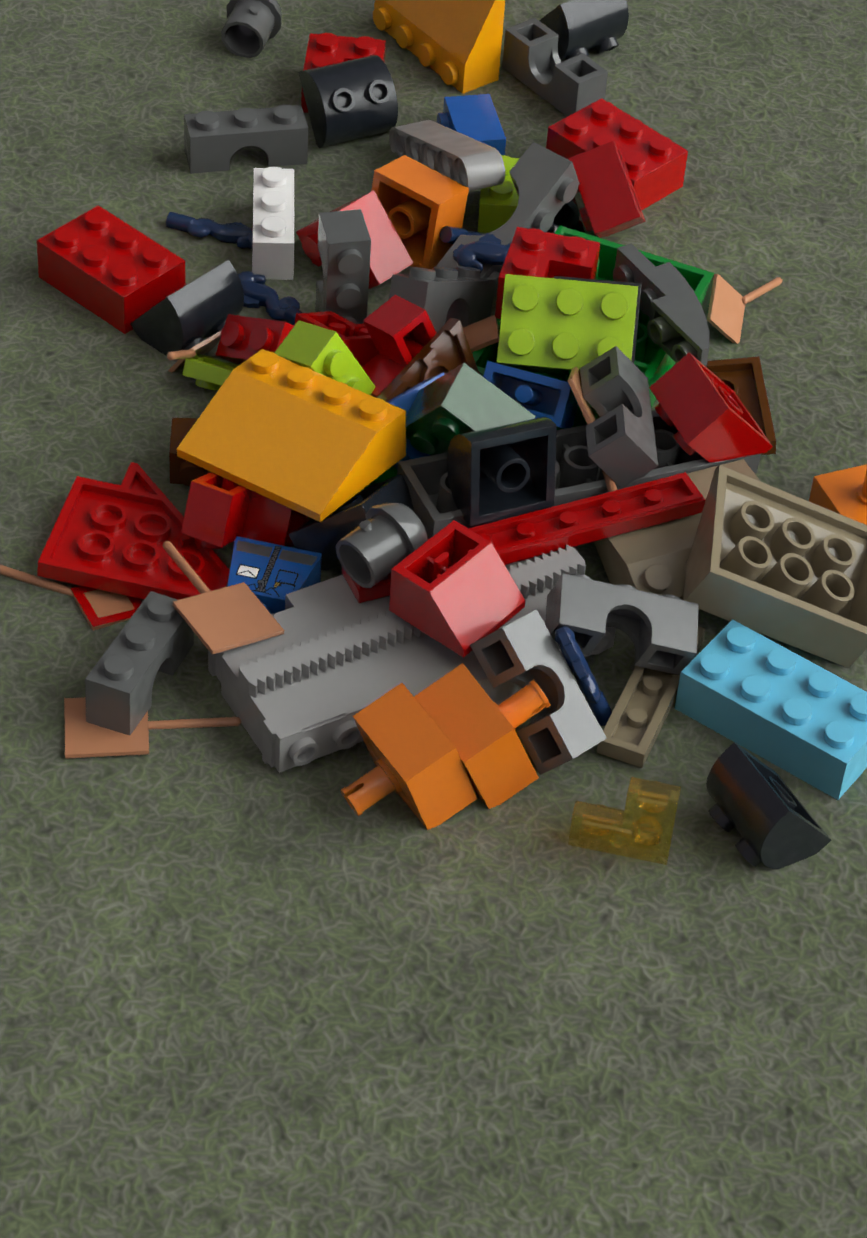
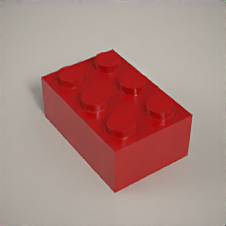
M603 98L548 127L546 148L566 159L614 141L620 147L641 210L683 187L688 150Z
M99 205L37 240L39 278L124 334L133 330L130 325L131 322L169 295L186 286L184 259Z

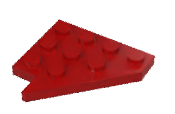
M131 462L121 485L76 476L38 560L37 576L145 599L150 591L177 600L201 594L164 550L163 543L165 541H170L210 591L228 586L230 569L211 548L203 547L196 542V538L181 533L184 516L138 463Z

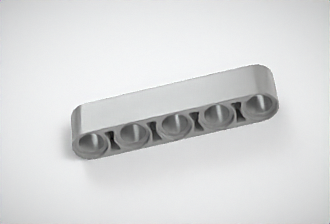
M424 120L390 129L389 142L392 152H397L400 157L406 155L468 187V192L500 185L505 180V166L501 154L496 148L432 120Z

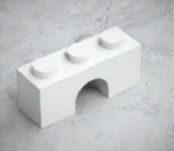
M280 167L254 168L252 272L264 275L266 279L293 280L294 169H282Z

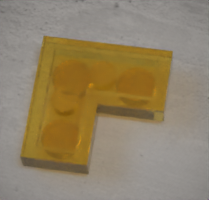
M631 777L625 810L576 801L572 814L568 845L667 865L681 787Z

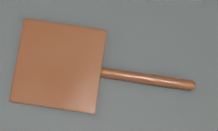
M170 541L163 543L164 550L201 593L173 601V607L212 655L284 634L285 630L244 582L210 591Z
M86 697L64 698L65 758L149 754L148 730L239 726L241 720L239 717L148 721L147 711L132 734L126 735L86 722Z

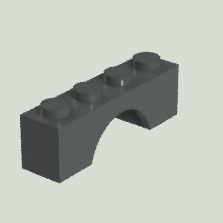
M532 142L509 172L519 196L517 208L504 225L489 234H493L496 238L500 239L502 245H507L512 242L517 227L536 228L547 232L552 226L556 214L565 203H569L574 198L580 183L572 161ZM486 234L460 235L437 264V267L456 269V266L459 265L453 259V251L460 244L466 245L479 241V238ZM482 263L483 271L480 273V277L496 280L493 296L495 297L497 296L498 279L503 265Z

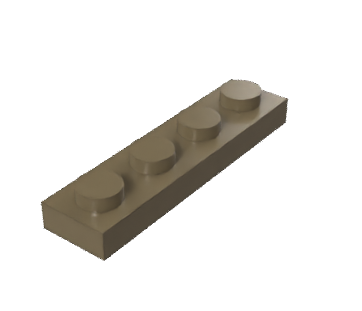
M699 626L697 637V654L703 643L705 635V628ZM635 666L603 730L607 739L598 744L597 753L643 768L677 697L680 675Z

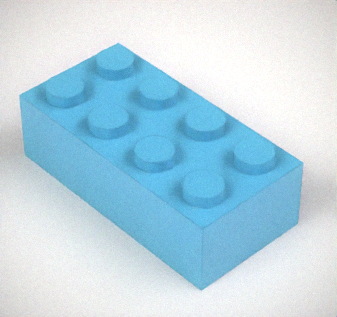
M732 619L681 671L674 709L831 797L839 800L867 768V692Z

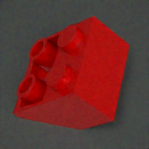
M455 520L391 570L389 611L463 658L473 651L470 646L472 643L495 632L525 608L526 600L493 544Z

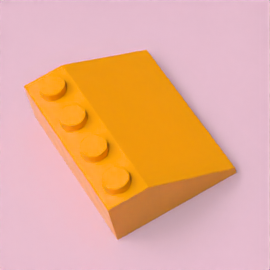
M375 0L373 21L376 27L381 31H386L396 39L401 48H407L417 56L423 66H429L441 76L445 84L452 85L464 94L499 80L505 0Z
M261 349L232 370L177 447V456L321 522L406 456V410L352 388L345 383L324 376L308 367L280 357L273 352Z

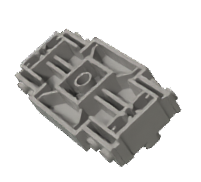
M566 545V550L559 547L558 551L550 550L548 554L542 553L540 556L505 565L526 601L525 608L502 627L535 609L538 610L545 623L547 595L562 573L585 575V560L575 548ZM343 575L286 594L285 610L271 614L285 630L284 634L213 655L208 650V671L212 677L216 676L221 682V695L234 714L240 718L241 724L261 751L263 762L271 767L275 766L279 773L296 766L306 765L314 759L341 749L351 748L357 743L364 741L353 719V715L400 683H403L410 693L415 696L463 663L497 705L522 688L512 682H504L493 688L474 651H471L463 658L389 611L390 595L358 603ZM606 627L605 635L590 655L600 654L606 649L613 647L616 628Z

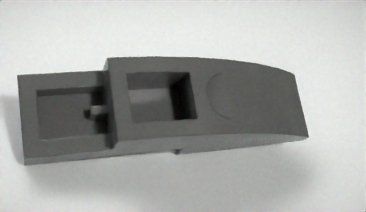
M632 243L617 248L613 281L641 284L639 308L643 314L649 317L647 335L653 343L657 344L673 359L675 364L690 352L706 366L709 353L707 319L701 303L685 278L670 262L655 267Z

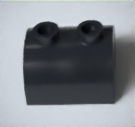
M571 0L558 5L539 21L559 35L558 54L560 60L563 58L568 60L582 53L589 57L587 50L596 47L598 54H601L619 46L617 39L624 35L628 26L627 0Z
M371 55L298 72L316 145L319 149L388 133L392 127L396 126L398 118L396 90L391 74L379 56Z
M227 260L166 297L131 322L130 325L142 341L165 356L170 351L188 350L204 341L203 337L209 333L214 335L221 331L228 314H240L244 305V292L239 276L231 262Z
M540 417L455 435L451 439L447 453L449 484L455 504L464 515L463 519L470 526L515 517L554 506L557 425L547 417Z
M402 474L362 489L323 521L319 522L309 518L292 531L289 536L295 548L322 553L321 570H330L337 566H340L342 570V565L336 552L338 541L356 529L362 521H365V514L370 507L386 502L402 503L414 512L408 486Z
M735 742L720 755L712 766L707 777L706 787L716 804L708 812L726 832H730L734 827L743 838L735 846L741 855L754 867L763 862L769 868L781 869L817 854L832 841L781 777Z

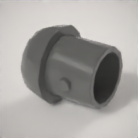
M230 0L227 4V21L221 31L222 42L227 50L236 56L246 58L258 56L264 49L268 39L274 38L281 29L282 12L277 0Z
M386 502L370 507L365 514L366 520L362 521L356 529L344 536L336 544L337 557L343 569L353 581L363 588L371 589L380 581L386 580L394 566L428 541L427 532L421 520L413 510L402 503Z

